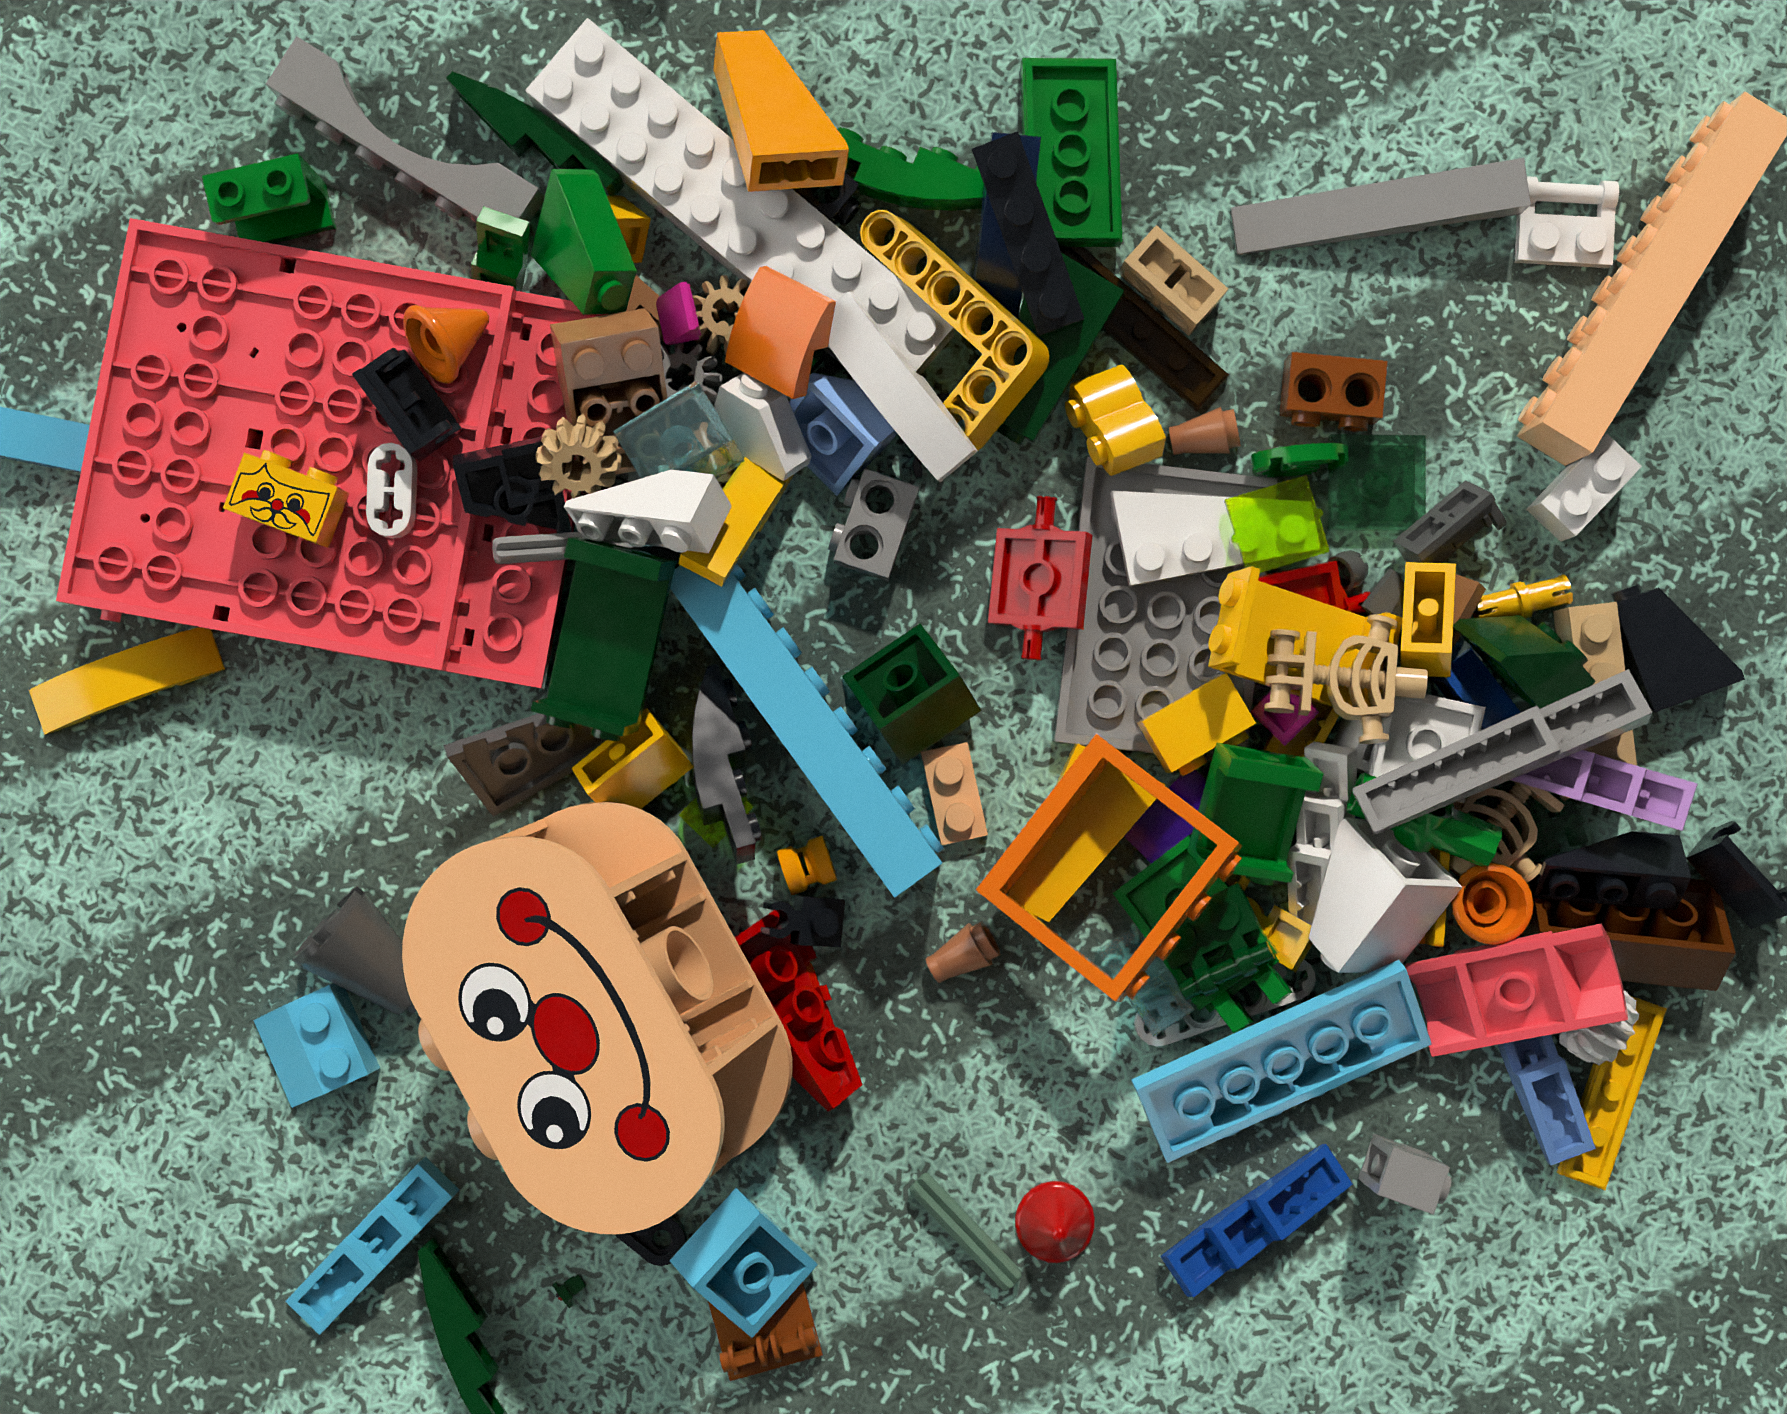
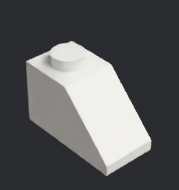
M744 372L720 386L707 430L708 435L782 481L810 463L811 453L786 395Z

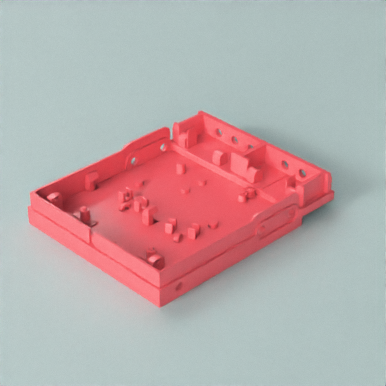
M130 218L56 601L102 610L100 619L120 623L122 614L544 689L568 559L511 564L495 563L492 551V543L495 538L556 533V530L526 523V526L509 523L505 518L494 515L482 517L465 513L453 468V455L541 437L547 428L556 430L558 420L562 417L567 419L556 368L550 324L608 314L583 315L571 300L516 291L513 286ZM419 305L431 308L482 309L488 313L490 319L487 327L459 369L457 378L452 383L445 384L434 379L425 371L413 354L406 338L403 323L404 313L408 307ZM392 348H396L398 352L403 349L408 352L464 430L419 462L415 459L417 463L416 518L410 532L396 539L379 535L371 529L367 522L368 462L374 449L382 444L394 443L401 445L403 448L404 446L352 375L359 368L362 369ZM263 450H267L292 460L289 469L307 475L309 467L338 477L335 486L348 492L349 496L329 548L237 515L226 509L222 512L244 452L260 458ZM391 454L390 462L382 463L381 470L390 475V487H394L396 471L404 470L405 463L396 459V454ZM566 488L563 490L565 503L567 500L572 499V490ZM394 495L389 497L388 511L380 512L379 519L388 524V529L393 528L394 520L402 519L403 512L394 508ZM568 514V516H569V521H570V525H571V529H572V532H573V531H574L575 523H574V521L572 520V518L570 517V515Z

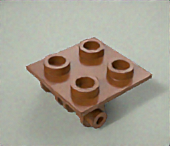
M803 1282L753 1338L708 1301L722 1353H719L723 1372L728 1373L730 1381L823 1355Z

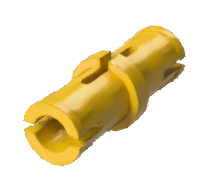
M1564 574L1527 585L1521 581L1510 584V589L1483 595L1476 606L1477 611L1480 612L1473 613V617L1521 615L1526 619L1532 617L1535 611L1563 604H1572L1573 593L1561 591L1570 589L1571 584Z

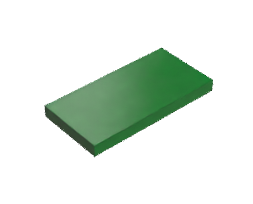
M1022 58L1020 64L1022 135L1041 137L1036 183L1059 247H1120L1123 239L1116 59Z

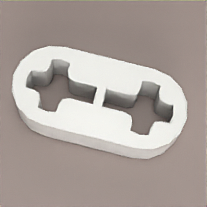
M386 443L375 448L369 457L366 517L371 529L379 535L390 539L401 538L410 532L416 518L417 463L415 458L401 445ZM391 454H396V459L405 463L404 470H398L395 473L394 487H390V475L381 470L382 463L390 462ZM394 495V508L403 512L402 519L394 520L393 528L388 529V524L379 519L380 512L388 511L389 497Z

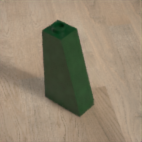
M1063 253L1061 254L1085 319L1038 336L1025 297H1023L1018 320L1045 343L1050 357L1045 372L997 429L998 433L1020 446L1025 438L1035 443L1124 297L1123 289ZM1026 344L1021 345L1016 350L1014 355L1015 365L1024 361L1027 355Z

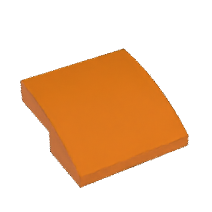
M768 266L759 267L738 310L731 331L725 362L792 399L806 396L814 350L828 347L836 301Z

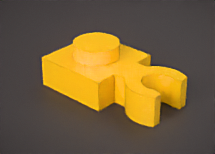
M1247 897L1262 927L1261 929L1279 951L1276 954V957L1279 959L1278 963L1296 973L1313 944L1309 940L1312 925L1276 905L1273 906L1267 917L1262 907L1256 901Z

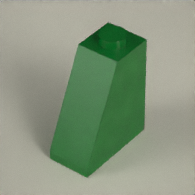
M551 169L531 256L583 315L625 312L637 270L599 175L595 170Z

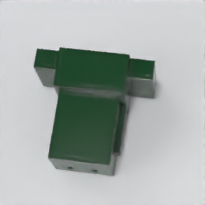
M577 1274L561 1285L555 1281L552 1286L557 1292L556 1297L558 1300H563L567 1307L570 1308L573 1306L570 1300L582 1291L586 1284Z

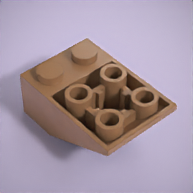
M643 308L550 324L556 368L567 420L573 426H576L578 417L584 414L587 420L586 426L591 428L603 421L606 426L603 436L617 437L618 447L615 452L619 453L622 457L621 467L614 471V473L618 475L676 464L659 328L648 310ZM575 455L577 461H583V456Z

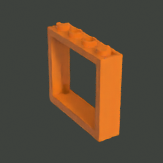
M1096 734L976 888V891L1115 1002H1122L1126 996L1133 1000L1138 992L1146 986L1151 977L1145 971L1154 959L1159 957L1164 961L1181 940V937L1175 932L1188 917L1195 921L1205 910L1212 899L1206 892L1216 879L1220 878L1225 882L1233 874L1235 867L1242 860V857L1237 854L1242 845ZM1108 763H1111L1217 845L1114 979L1007 895Z

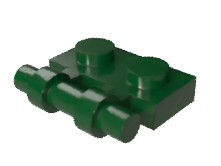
M1239 883L1211 895L1212 899L1201 915L1195 921L1187 917L1175 932L1181 937V940L1166 960L1171 970H1176L1190 963L1193 969L1194 976L1178 983L1179 989L1186 1001L1202 993L1208 997L1220 991L1219 985L1242 974L1245 978L1260 972L1259 966L1275 959L1274 953L1267 941L1250 948L1244 937L1262 927ZM1158 922L1150 925L1153 929ZM1229 944L1234 957L1210 967L1205 955Z

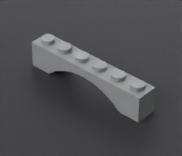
M297 36L266 82L268 88L278 97L274 104L296 120H300L303 114L317 122L314 129L323 137L336 145H339L343 139L357 147L354 155L376 170H379L383 164L398 173L394 180L410 192L419 196L424 189L438 198L434 205L455 220L459 221L464 214L476 222L483 206L529 221L530 223L544 202V196L538 187L500 163L481 165L444 163L422 157L393 142L375 128L365 116L354 97L348 76L338 62Z

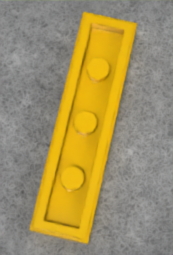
M1633 996L1631 997L1636 1000L1635 1011L1639 1013V1019L1633 1025L1635 1034L1627 1040V1049H1620L1613 1062L1605 1061L1601 1065L1593 1063L1580 1102L1596 1149L1560 1162L1556 1172L1602 1190H1606L1667 1008Z

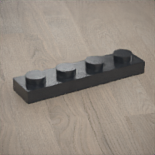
M1018 131L972 148L976 164L1038 336L1085 319Z

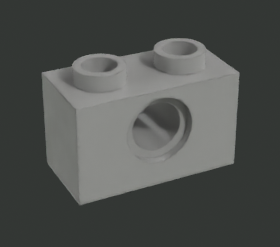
M1373 1133L1358 1179L1377 1195L1434 1215L1437 1204L1445 1202L1451 1187V1177L1448 1176L1450 1167L1428 1152Z

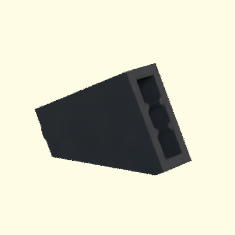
M1636 584L1611 593L1614 602H1617L1625 670L1629 669L1652 713L1745 680L1742 670L1659 587L1642 592L1640 584Z

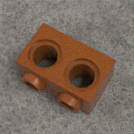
M1291 352L1284 360L1279 416L1292 417L1291 424L1300 427L1320 426V420L1339 422L1340 430L1352 432L1367 431L1368 424L1374 425L1383 418L1388 361ZM1300 381H1309L1316 385L1319 391L1317 402H1307L1300 397L1298 393V383ZM1355 385L1364 391L1366 395L1364 407H1356L1348 402L1345 394L1347 386Z

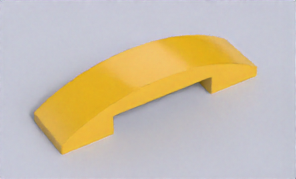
M197 627L159 638L80 666L35 686L29 690L44 735L91 719L90 716L175 685L181 686L225 670L211 629Z

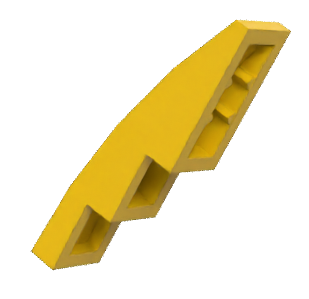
M744 457L722 489L732 507L709 553L687 550L680 554L678 564L722 587L738 559H742L757 532H761L794 474L782 481Z

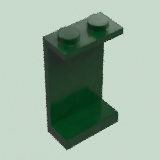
M584 536L570 537L567 540L564 557L576 560L548 694L547 698L533 701L531 711L547 715L545 722L562 728H574L575 724L592 728L591 735L609 741H620L621 736L623 737L639 730L677 560L605 541H593Z

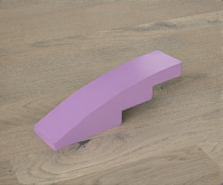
M1585 750L1510 779L1681 831L1684 829L1698 785L1694 782Z

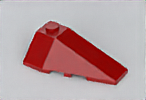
M773 910L734 937L787 1033L792 1053V1077L821 1106L830 1111L863 1084L842 1029L835 1027L827 1006V1002L832 1000L827 985L820 986L814 967L810 962L817 958L813 946L791 944V933L784 938H774L761 933V927H774L779 922V913L777 910Z

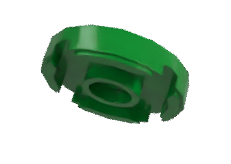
M1342 443L1291 445L1267 449L1251 455L1252 474L1255 476L1267 475V477L1310 475L1312 472H1317L1320 469V464H1328V470L1334 471L1344 468L1349 463L1348 446Z

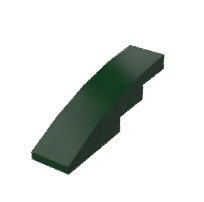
M452 71L446 77L454 92L518 157L533 145L556 169H575L580 166L582 169L595 170L599 175L605 193L609 196L616 195L625 186L620 174L584 141L543 112L500 89Z
M434 1237L418 1250L425 1299L441 1353L458 1392L471 1414H507L486 1383L493 1378L499 1366L475 1332V1330L482 1326L488 1315Z

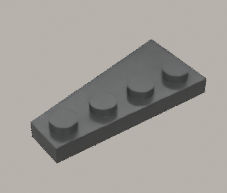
M645 699L643 711L647 708L658 720L652 707ZM538 713L443 746L448 759L494 817L573 773L571 768L606 740L592 736V728L575 724L574 728H562L545 722L547 715Z

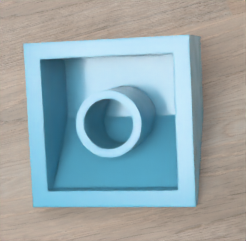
M335 984L323 987L253 1020L291 1108L331 1092L380 1068L346 989Z
M737 1188L730 1193L670 1259L673 1266L693 1289L751 1338L755 1336L818 1265L796 1242Z

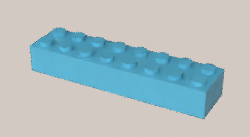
M737 563L735 564L724 585L721 587L680 565L674 570L670 589L893 897H897L941 865L942 861L937 856V853L942 851L944 847L927 824L918 829L908 814L915 810V807L899 785L890 791L879 775L887 769L870 745L864 750H860L851 737L859 730L841 706L834 711L831 710L823 697L830 693L825 683L813 667H810L805 672L795 660L802 652L785 628L782 627L775 632L767 620L774 616V613L756 588L747 593L739 583V581L746 577Z

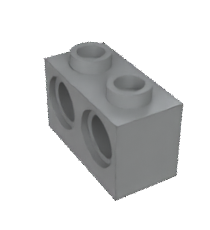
M864 469L861 480L852 478L843 504L851 507L845 525L836 524L828 550L836 552L833 559L834 564L888 582L919 493V487L868 469ZM877 490L888 492L894 501L892 508L883 514L873 513L866 505V499L869 494ZM860 535H869L878 543L876 554L869 559H859L850 550L852 541Z

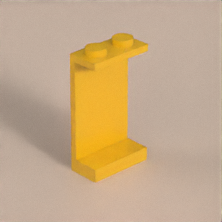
M1253 566L1228 573L1227 578L1221 585L1218 597L1221 604L1218 622L1210 634L1208 643L1209 650L1211 651L1208 667L1266 685V677L1276 675L1277 666L1267 664L1268 655L1274 654L1275 639L1270 638L1271 630L1287 629L1300 632V639L1294 642V655L1302 656L1304 637L1307 631L1317 632L1314 664L1329 666L1330 661L1342 642L1354 635L1368 637L1371 624L1367 622L1368 617L1258 581L1260 569ZM1388 612L1377 614L1392 618L1398 622L1396 629L1390 630L1387 641L1388 643L1398 645L1402 617ZM1354 649L1344 653L1340 659L1339 666L1341 668H1351L1360 650ZM1368 652L1361 665V670L1370 669L1377 654ZM1383 662L1380 666V671H1383ZM1288 668V676L1301 677L1302 669ZM1313 684L1311 700L1332 707L1327 695L1326 684ZM1338 686L1343 700L1352 706L1348 688L1346 686ZM1361 688L1362 695L1366 704L1368 705V707H1371L1368 699L1367 689ZM1291 690V694L1300 696V690Z

